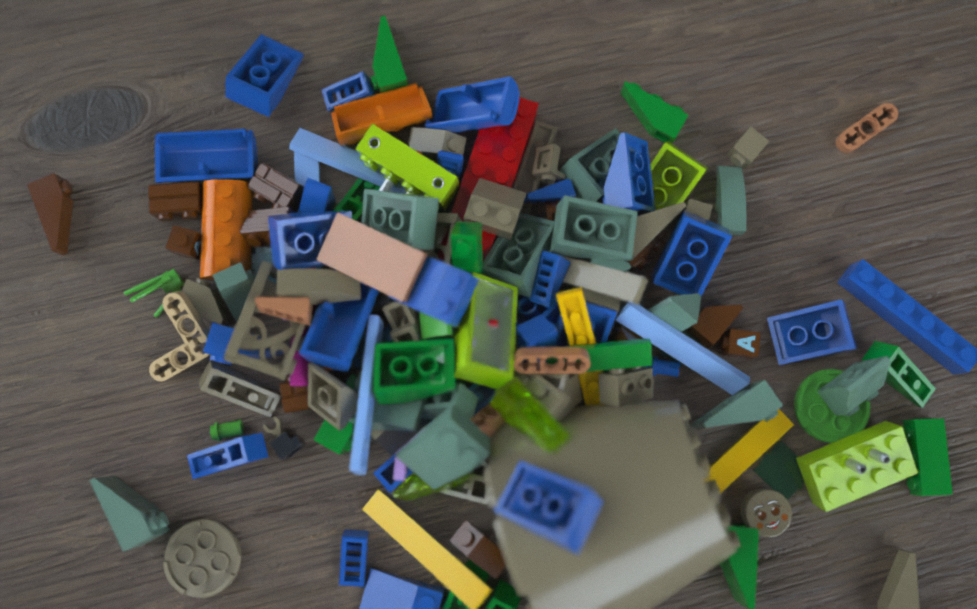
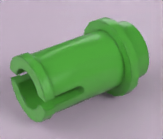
M239 419L221 424L215 422L214 425L210 426L212 440L220 442L222 438L244 435L242 420Z

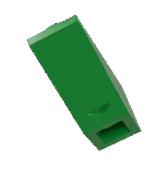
M625 81L620 93L648 134L663 143L667 141L673 143L688 114L681 107L664 102L660 96L645 92L638 84Z

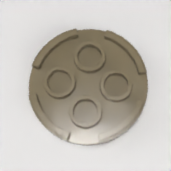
M200 519L189 522L177 529L168 540L163 562L166 578L173 588L181 594L197 598L214 596L226 589L239 572L242 560L240 543L234 532L219 521Z

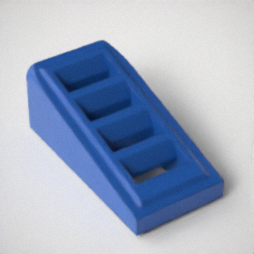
M363 71L321 89L327 111L329 112L334 111L335 106L375 95L371 79ZM352 87H354L355 94H352ZM341 90L345 91V98H343ZM334 92L336 93L338 100L336 102H334L332 93Z
M440 150L438 152V165L457 176L461 185L464 172L463 156Z
M566 179L526 194L524 203L558 201L564 195L576 197L571 180Z
M542 251L530 301L551 309L556 293L560 289L571 262L560 255ZM542 292L547 293L546 298L540 296Z
M349 529L343 531L339 585L365 586L369 531ZM347 550L361 551V554H349ZM346 562H361V565L346 564ZM346 571L360 572V576L345 575Z

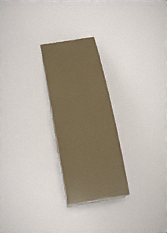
M283 269L277 270V294L279 297H308L311 305L323 304L324 302L361 300V281L335 270Z
M394 299L388 300L383 305L382 309L393 329L390 335L394 343L427 341L426 339H421L418 310Z

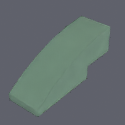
M717 166L715 202L717 224L728 228L732 235L741 236L746 232V194L742 167Z

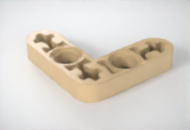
M182 291L167 294L163 299V308L185 343L151 363L149 372L156 381H165L210 355L204 353V349H199L201 343H206L209 330L188 296ZM179 299L180 303L174 307L172 303ZM185 310L187 311V314H184L179 317L178 314L182 313ZM186 318L194 321L195 329L193 331L185 328L184 321ZM199 332L201 334L194 339L191 337ZM179 351L186 353L188 356L187 364H182L178 361L177 354ZM170 362L172 367L161 373L159 368Z

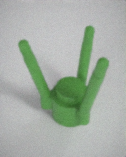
M173 268L160 276L124 291V295H129L148 287L130 298V301L134 302L160 287L166 293L182 291L181 287L185 283ZM163 304L154 313V317H158L164 311Z

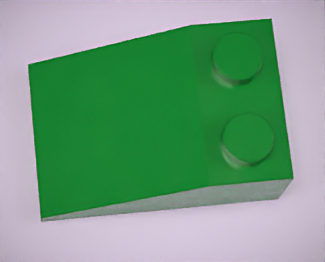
M454 339L375 344L374 394L379 405L403 404L455 390Z
M730 523V526H728L730 532L736 531L741 546L737 547L736 553L722 561L720 566L734 600L748 609H755L759 529L746 524Z

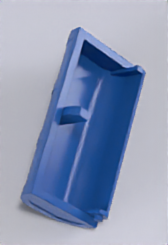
M509 76L439 90L432 114L433 119L431 121L426 120L425 128L458 133L474 129L510 125L514 121L519 104L520 94L517 83Z
M227 129L166 132L155 135L156 183L193 182L214 179H252L256 175L255 172L258 167L257 144L253 130Z
M361 282V300L324 302L319 304L300 349V355L320 366L339 371L349 370L379 290Z

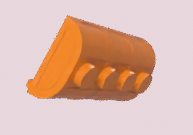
M413 83L335 106V112H331L340 146L345 144L353 145L362 140L371 124L385 132L400 131L406 126L420 125L425 123L426 120L433 119L431 108L422 86L417 87L418 85Z
M221 179L203 182L200 279L214 280L213 274L240 262L245 271L249 269L251 271L252 246L240 234L249 211H253V190L248 188L249 182Z

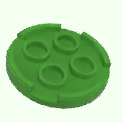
M826 369L812 373L801 382L795 394L794 411L798 423L808 435L821 442L834 443L864 430L870 417V401L866 402L864 400L858 405L860 409L850 416H836L817 391L841 374L842 370Z

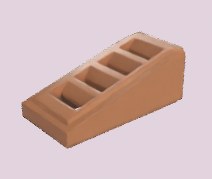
M257 297L255 299V303L261 313L311 325L312 305L308 297Z

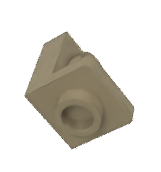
M551 144L536 148L532 175L541 179V182L545 184H555L557 181L565 180V174L557 170L561 147Z

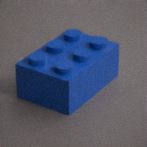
M683 210L651 274L652 282L680 295L699 293L702 296L732 238L730 230Z

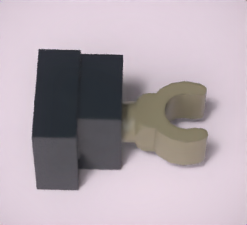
M274 416L273 419L276 421L275 429L271 430L265 424L263 428L267 433H271L276 437L270 443L276 451L275 453L281 460H288L303 448L306 443L301 437H293L289 432H284L281 419Z

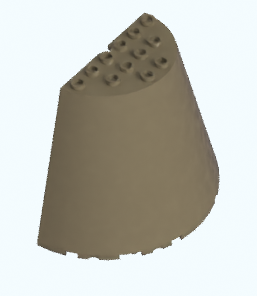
M680 400L636 402L620 407L606 404L575 406L573 411L557 426L508 419L490 437L489 465L485 466L484 472L490 507L497 506L520 461L587 487L603 501L578 555L497 514V518L500 520L494 521V525L511 577L519 595L525 594L531 605L525 607L526 609H653L737 552V547L741 546L735 530L730 532L728 527L730 526L731 519L726 506H720L719 499L721 493L716 480L710 481L709 479L711 467L706 454L701 455L698 449L701 441L696 429L691 430L688 420L691 419V415L686 404L681 405Z

